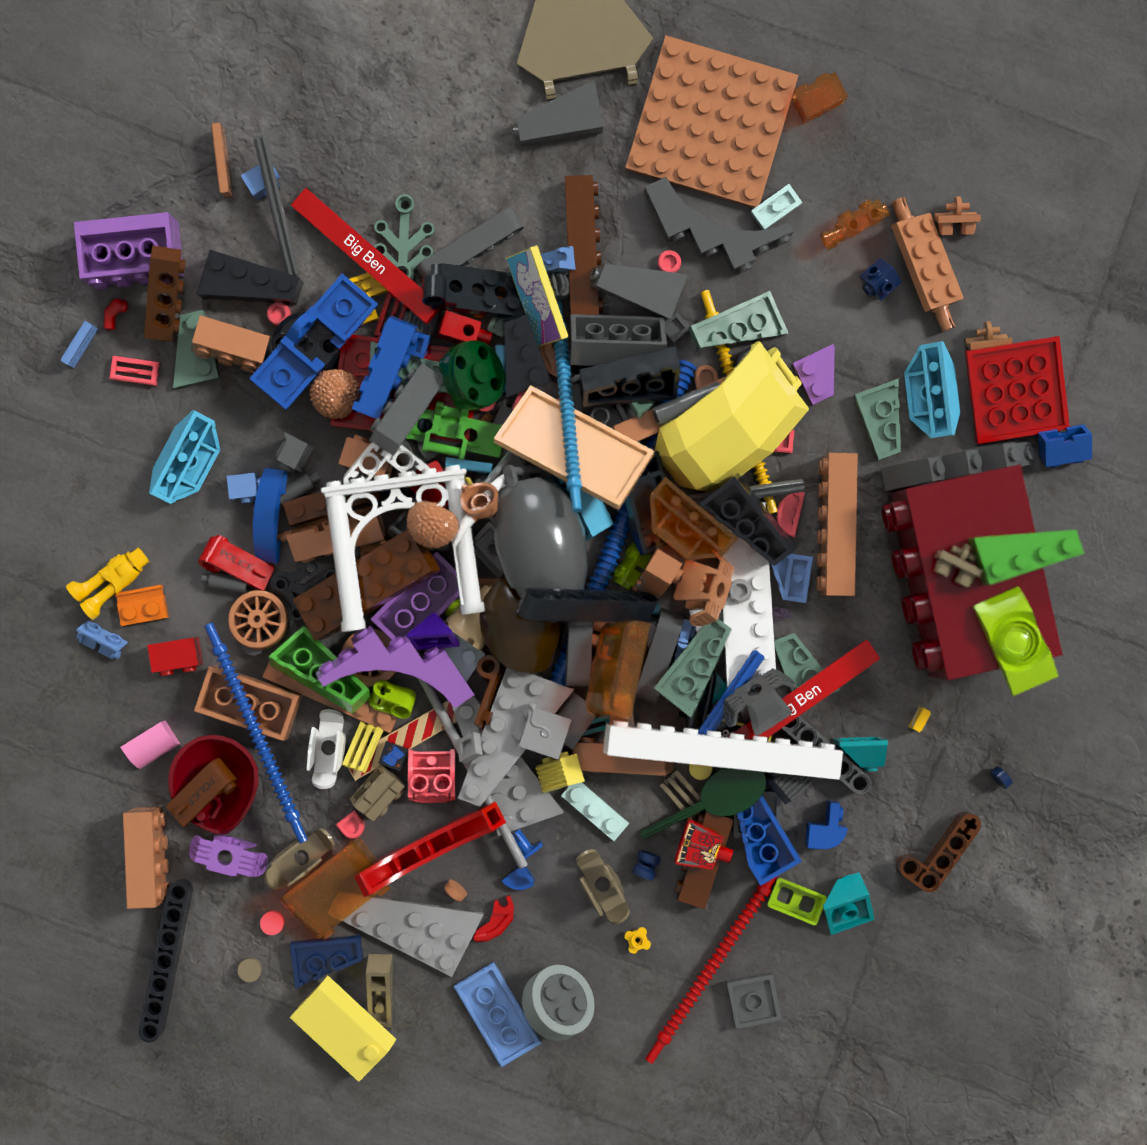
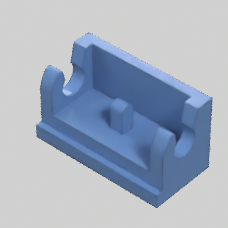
M573 246L561 247L554 251L540 254L547 273H565L576 270Z

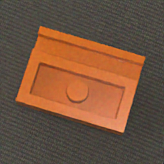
M163 585L115 593L121 626L169 618Z

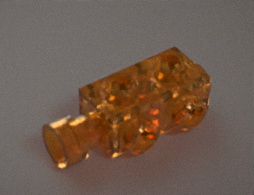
M869 199L861 203L857 211L851 213L848 210L839 215V220L834 225L835 229L832 231L827 230L820 234L825 248L829 251L837 247V243L844 242L883 221L886 217L890 216L887 206L884 203L881 204L879 199L873 202Z

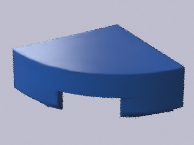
M519 867L501 880L507 887L515 890H525L534 886V883L531 884Z

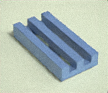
M86 321L83 322L62 356L61 361L75 368L98 328Z

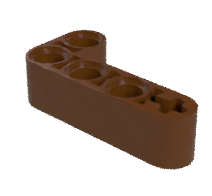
M968 811L960 812L923 864L913 856L904 854L896 861L898 872L923 891H936L980 831L981 821L978 816ZM966 819L972 823L970 827L964 823ZM957 830H962V832L966 833L965 836L957 832ZM958 836V846L951 848L950 840ZM939 856H945V864L941 867H937V858ZM907 861H913V869L909 872H904V864ZM926 875H932V882L924 886L922 883L923 878Z

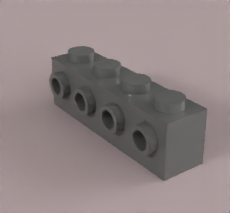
M423 363L417 371L415 369L410 371L405 379L408 382L407 385L403 386L401 384L394 395L397 398L395 402H388L382 412L385 416L382 420L377 418L370 429L373 431L370 441L392 456L396 454L444 383L441 375Z

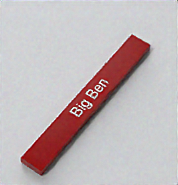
M307 188L291 204L294 209L426 324L438 313L439 310L430 309V306L422 302L421 287Z
M867 639L784 696L782 700L791 709L792 714L759 736L770 737L881 658ZM748 721L733 732L743 734L744 739L753 740V735H755L751 721Z

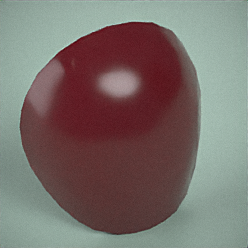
M218 735L197 737L185 744L171 763L168 774L170 798L172 800L210 762L220 758L238 779L237 787L228 795H225V793L217 795L191 823L208 832L225 835L233 831L240 824L255 800L259 785L258 767L248 750L233 739Z

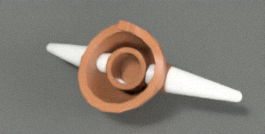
M504 474L496 478L492 483L483 482L468 486L463 484L461 486V506L466 513L458 527V533L455 534L453 539V547L457 546L463 535L478 519L491 517L497 512L498 491L505 483Z

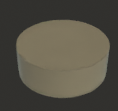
M253 957L244 959L238 966V975L245 982L256 981L262 973V964Z

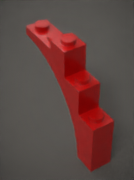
M495 801L464 814L443 827L426 833L412 843L391 851L380 858L379 861L354 875V878L363 896L367 897L425 863L496 830L505 824L506 821Z

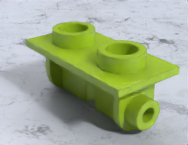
M634 542L627 548L626 556L622 563L616 567L612 581L628 590L631 586L634 587L641 575L639 571L635 570V567L639 566L644 569L652 556L650 553L640 555Z

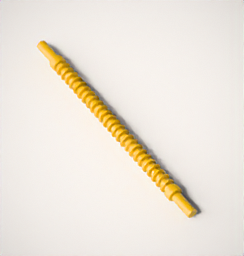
M702 291L700 294L707 313L705 319L719 314V312L715 310L710 291ZM726 345L714 346V348H718L716 353L720 355L718 360L722 361L720 367L724 368L722 373L728 376L736 368L732 366L734 361L730 360L732 357L728 353L730 348H727ZM762 461L752 468L756 470L754 475L758 477L756 481H759L758 485L772 483L768 481L770 477L766 475L768 469H764L766 463ZM773 496L764 497L769 513L778 512Z

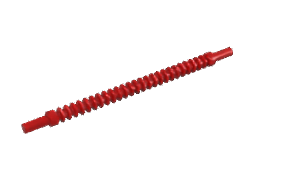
M777 877L761 886L758 884L756 887L757 892L752 893L754 897L749 898L750 903L745 904L746 909L741 910L743 912L742 915L739 914V919L734 920L735 925L730 926V932H726L727 937H723L724 942L719 943L720 948H715L717 952L711 954L713 958L708 959L709 964L704 965L705 970L700 971L701 976H697V982L693 981L694 986L689 987V993H685L687 997L682 998L683 1003L678 1004L679 1009L674 1010L675 1015L671 1014L672 1019L667 1020L668 1025L663 1026L664 1031L658 1033V1040L645 1057L648 1062L653 1064L664 1046L669 1045L672 1040L671 1036L676 1034L674 1032L675 1029L679 1030L678 1025L683 1024V1018H687L686 1013H690L689 1008H693V1002L698 1001L697 996H702L700 992L705 991L704 986L709 985L708 980H712V974L717 973L715 970L720 968L719 963H724L723 958L728 957L726 953L731 952L730 947L735 946L734 941L739 940L738 935L743 934L741 932L742 929L746 930L745 925L750 924L749 919H753V913L758 912L756 908L761 907L760 902H764V897L769 896L771 893L770 888Z

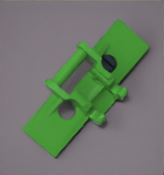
M437 401L435 411L426 409L406 439L423 442L422 452L432 451L459 457V460H464L466 451L500 458L502 447L494 443V437L503 425L467 418L468 409L444 406V402ZM467 429L476 431L477 439L475 441L468 442L465 438L464 432ZM430 435L461 440V448L430 442Z

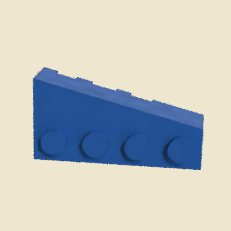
M394 316L388 317L377 345L378 351L371 359L368 368L370 372L366 375L360 386L361 395L358 401H354L353 410L377 419L382 417V412L388 402H394L391 395L393 390L397 391L401 384L402 377L399 374L402 368H407L411 355L407 353L410 346L415 347L419 337V333L416 332L418 326Z

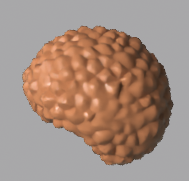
M340 369L325 370L318 374L311 384L312 388H310L309 394L311 397L310 401L313 402L312 405L321 415L330 419H343L353 411L354 401H358L360 398V388L353 374Z
M420 501L419 503H414V506L409 510L407 515L409 533L413 536L414 541L424 547L440 548L449 544V541H452L455 538V534L458 533L459 522L454 513L442 508L437 503Z

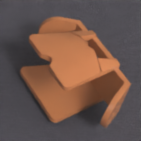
M715 549L711 552L720 560L718 570L688 559L685 561L682 569V580L677 584L674 599L676 601L687 600L686 609L703 610L690 616V624L693 626H704L717 621L720 611L725 606L731 588V577L734 567Z

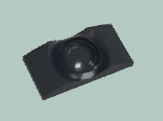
M654 451L653 457L624 500L628 511V529L640 555H646L681 540L659 451Z

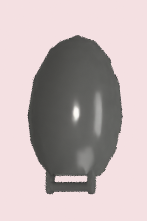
M534 464L516 467L506 465L503 470L506 486L502 487L498 492V510L493 515V518H495L496 531L494 532L496 551L509 585L512 589H516L521 599L526 588L584 590L588 571L585 528L579 513L572 512L571 498L554 482L552 474ZM537 473L540 475V477L522 481L517 479V476Z

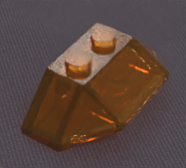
M666 477L650 494L651 530L687 561L723 557L738 539Z

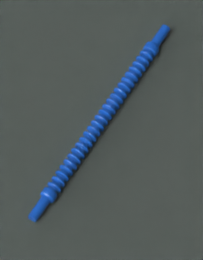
M213 622L209 623L204 628L213 646L212 653L218 657L216 662H220L219 668H223L222 674L226 675L224 680L229 682L227 687H231L230 693H233V699L237 700L235 705L240 707L238 712H242L241 718H244V724L248 725L246 730L251 732L249 737H253L252 743L256 744L254 748L259 750L257 755L262 757L260 762H264L263 768L267 769L265 774L270 775L268 780H272L271 786L275 787L273 792L278 794L276 799H280L279 805H283L282 811L286 812L284 815L286 822H290L299 844L303 843L308 839L299 820V811L294 809L296 804L291 803L293 798L288 796L290 791H286L287 785L283 784L285 779L280 778L282 773H278L279 766H275L277 761L272 759L274 754H270L271 748H267L268 742L264 741L266 736L261 734L263 729H259L260 723H257V717L253 716L255 711L250 709L252 704H248L249 698L245 697L247 693L242 691L244 686L239 684L241 680L237 679L238 673L234 672L236 668L231 666L233 661H229L230 655L226 654L228 649L225 644H222Z

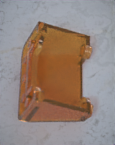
M357 837L304 880L288 890L280 898V901L317 940L321 937L323 940H326L335 932L333 929L335 926L376 894L381 897L391 888L388 884L367 897L363 896L354 875L378 860L362 839Z

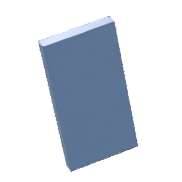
M494 961L454 985V989L501 1067L541 1044L542 1041L528 1023L523 1009Z

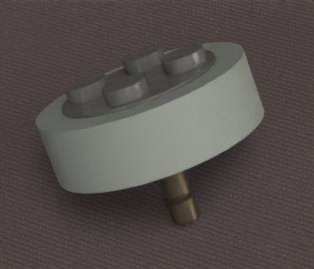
M552 965L534 975L527 982L522 995L523 1011L528 1023L539 1035L549 1040L563 1041L580 1033L590 1024L594 1014V997L589 984L579 972L565 965Z

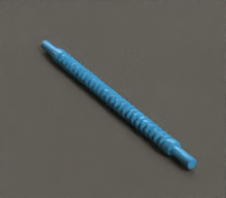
M556 301L563 319L562 303ZM564 338L555 341L554 348L556 349V371L559 378L557 380L559 384L558 394L560 395L559 405L561 407L560 412L562 413L561 419H563L561 424L563 425L562 431H564L562 436L565 443L563 448L566 455L567 489L571 495L572 512L578 513L582 511L580 497L582 481L580 479L581 474L579 473L581 470L579 468V456L577 455L579 453L577 449L578 444L576 443L578 439L575 437L577 432L575 431L576 425H574L576 420L573 413L575 409L573 407L574 402L572 401L574 398L571 389L572 379L569 372L571 368L569 366V350L567 349L568 339Z

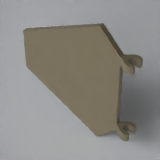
M535 0L517 60V66L544 83L546 100L556 99L553 81L623 68L626 69L628 85L638 84L635 65L652 43L653 37L624 0Z

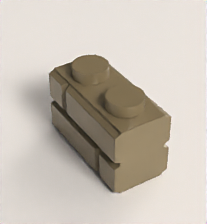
M380 764L352 795L350 800L357 810L370 820L375 821L377 817L380 818L385 815L388 805L393 799L397 800L401 797L405 785L398 776Z

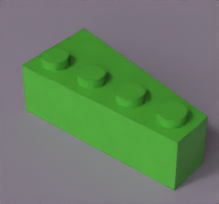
M1077 530L968 539L972 554L976 556V566L983 570L980 575L983 585H991L1084 554Z
M305 626L301 627L269 656L270 666L352 714L370 698L369 689L354 674L341 677L324 687L322 686L316 675V672L319 671L318 668L327 661H334L337 657L319 640L314 641L310 631Z

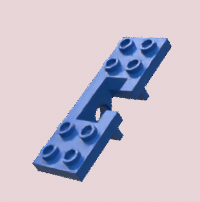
M341 274L315 305L311 306L307 312L294 322L277 348L249 380L284 410H287L325 367V364L317 357L311 361L295 348L300 340L319 321L335 334L330 343L340 350L378 307V303L344 274Z

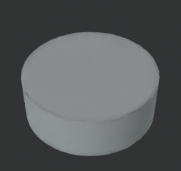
M743 579L734 580L728 594L729 598L735 603L746 602L752 593L751 585Z

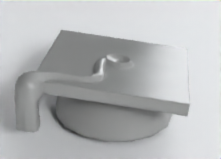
M534 702L529 703L531 711L519 747L559 759L571 719L536 708L537 704Z

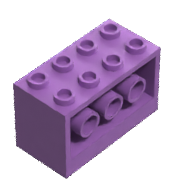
M169 212L74 222L79 277L82 281L94 287L95 290L108 289V285L130 287L132 283L140 282L141 285H148L152 246L182 250L179 222Z

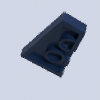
M361 935L291 941L290 943L295 989L302 987L303 984L312 980L321 979L324 975L333 971L342 970L363 960Z

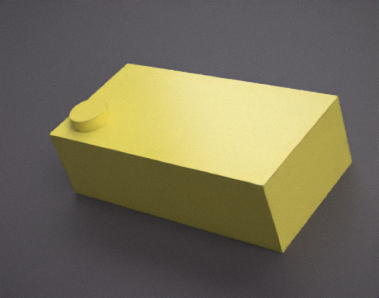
M329 976L312 991L290 1016L303 1031L358 1082L389 1052L396 1041L393 1035Z

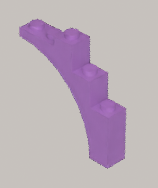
M371 625L366 629H359L353 634L354 637L351 640L355 646L354 648L343 650L339 654V658L332 662H325L318 668L319 671L316 672L317 678L323 687L341 677L357 672L388 670L405 673L432 685L448 699L454 708L474 696L471 688L444 648L434 647L427 649L424 653L425 655L421 657L406 635L396 637L389 643L390 646L386 648Z

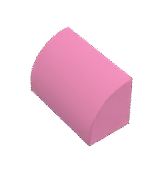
M162 721L121 746V749L130 762L141 769L177 747L180 743L168 723Z

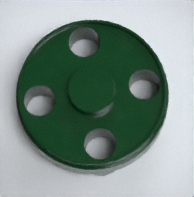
M476 340L459 343L451 347L445 357L440 360L439 370L443 375L445 387L452 397L453 404L458 409L480 410L495 403L502 395L505 385L504 369L496 352L487 344Z

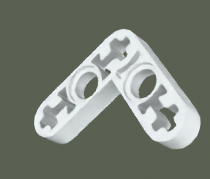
M371 442L345 473L343 483L344 485L350 484L348 478L350 476L355 478L358 475L359 471L355 470L357 467L363 473L368 474L366 477L361 474L359 478H364L365 482L370 481L385 461H388L401 473L409 470L414 461L418 462L414 466L420 471L430 468L403 445L400 446L394 456L382 449L379 454L383 457L379 459L371 450L374 448L377 452L380 447ZM399 454H408L410 459L407 465L400 466L396 463V458ZM368 456L373 457L376 460L375 467L372 469L364 468L362 465L364 458ZM410 470L413 475H417L415 471Z

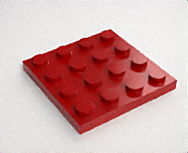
M1060 336L965 351L975 441L977 444L1036 435L1038 432L1054 429L1058 431L1066 430V427H1070Z

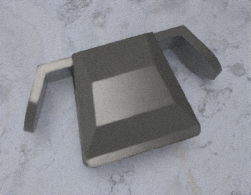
M772 668L763 675L759 674L746 684L735 689V693L724 700L723 717L726 725L734 727L740 712L743 721L750 719L753 733L759 736L792 714L791 709L775 689L782 684L795 688V681L786 674Z

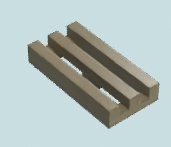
M677 769L659 784L681 810L686 809V807L666 786L668 783L677 790L690 806L694 805V803L673 780L676 776L699 802L701 801V796Z

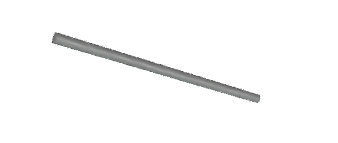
M418 678L458 753L457 740L460 737L433 686ZM471 762L467 764L463 763L467 772L469 770ZM491 794L485 800V805L494 802ZM503 824L498 829L519 869L527 866L528 863L507 824Z

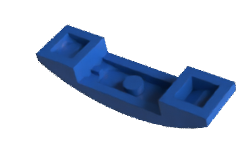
M265 468L256 494L253 514V544L255 556L265 562L279 563L281 540H277L280 497L281 494H286L288 473L286 470Z

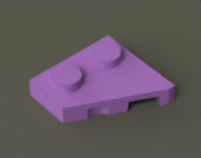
M833 344L792 363L811 406L834 395L835 347Z

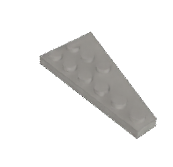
M507 667L491 712H493L489 725H485L481 735L483 755L472 760L458 799L481 806L526 751L525 748L519 747L531 711L529 703L534 702L537 704L536 708L555 714L574 689L531 673L519 672Z

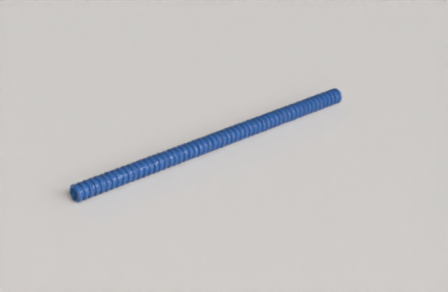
M679 360L680 377L677 398L685 395L684 392L688 391L687 385L691 384L690 378H693V371L697 369L694 364L685 360ZM671 400L661 401L660 404L666 403V402L671 401ZM658 433L648 437V441L644 442L646 447L653 451L655 450ZM625 502L622 503L619 510L617 509L619 513L614 517L616 520L613 522V528L609 529L610 535L606 536L608 540L604 542L603 545L605 547L600 551L602 555L598 556L599 562L595 563L597 567L596 570L593 569L592 571L594 574L589 578L591 582L587 583V586H589L587 590H606V586H609L608 580L612 579L610 575L614 573L615 570L613 568L618 564L616 560L620 559L619 553L623 552L621 548L625 546L626 543L624 541L629 537L627 535L629 532L628 511ZM563 643L562 647L564 649L559 652L561 656L557 657L558 663L554 665L555 671L552 670L551 674L553 676L552 678L549 677V680L566 686V644Z

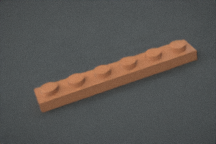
M270 661L263 674L265 679L370 725L379 727L386 732L391 733L397 721V717L373 709L369 705L368 700L352 714L270 666Z

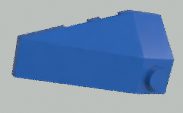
M763 795L752 807L737 814L748 865L760 886L802 862Z

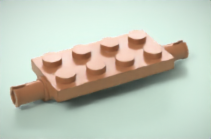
M906 198L896 199L891 202V205L899 222L894 223L891 227L925 312L931 311L932 314L935 313L941 332L950 330L956 326L948 307H950V304L961 301L964 297L931 213L916 217L912 216Z

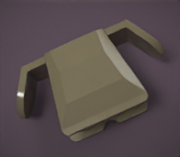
M319 828L307 838V841L299 844L296 839L274 857L270 863L271 867L265 871L264 879L266 884L273 890H280L285 885L289 887L312 874L323 860L321 856L335 846L330 834L323 828ZM304 850L308 853L309 860L306 864L301 865L295 861L294 856L297 851Z
M595 849L581 853L575 860L584 874L583 877L579 878L580 885L594 910L600 916H603L602 907L610 923H622L628 918L630 910L624 897L623 886L619 876L609 864H604ZM599 877H605L609 880L610 886L606 891L596 889L595 881Z

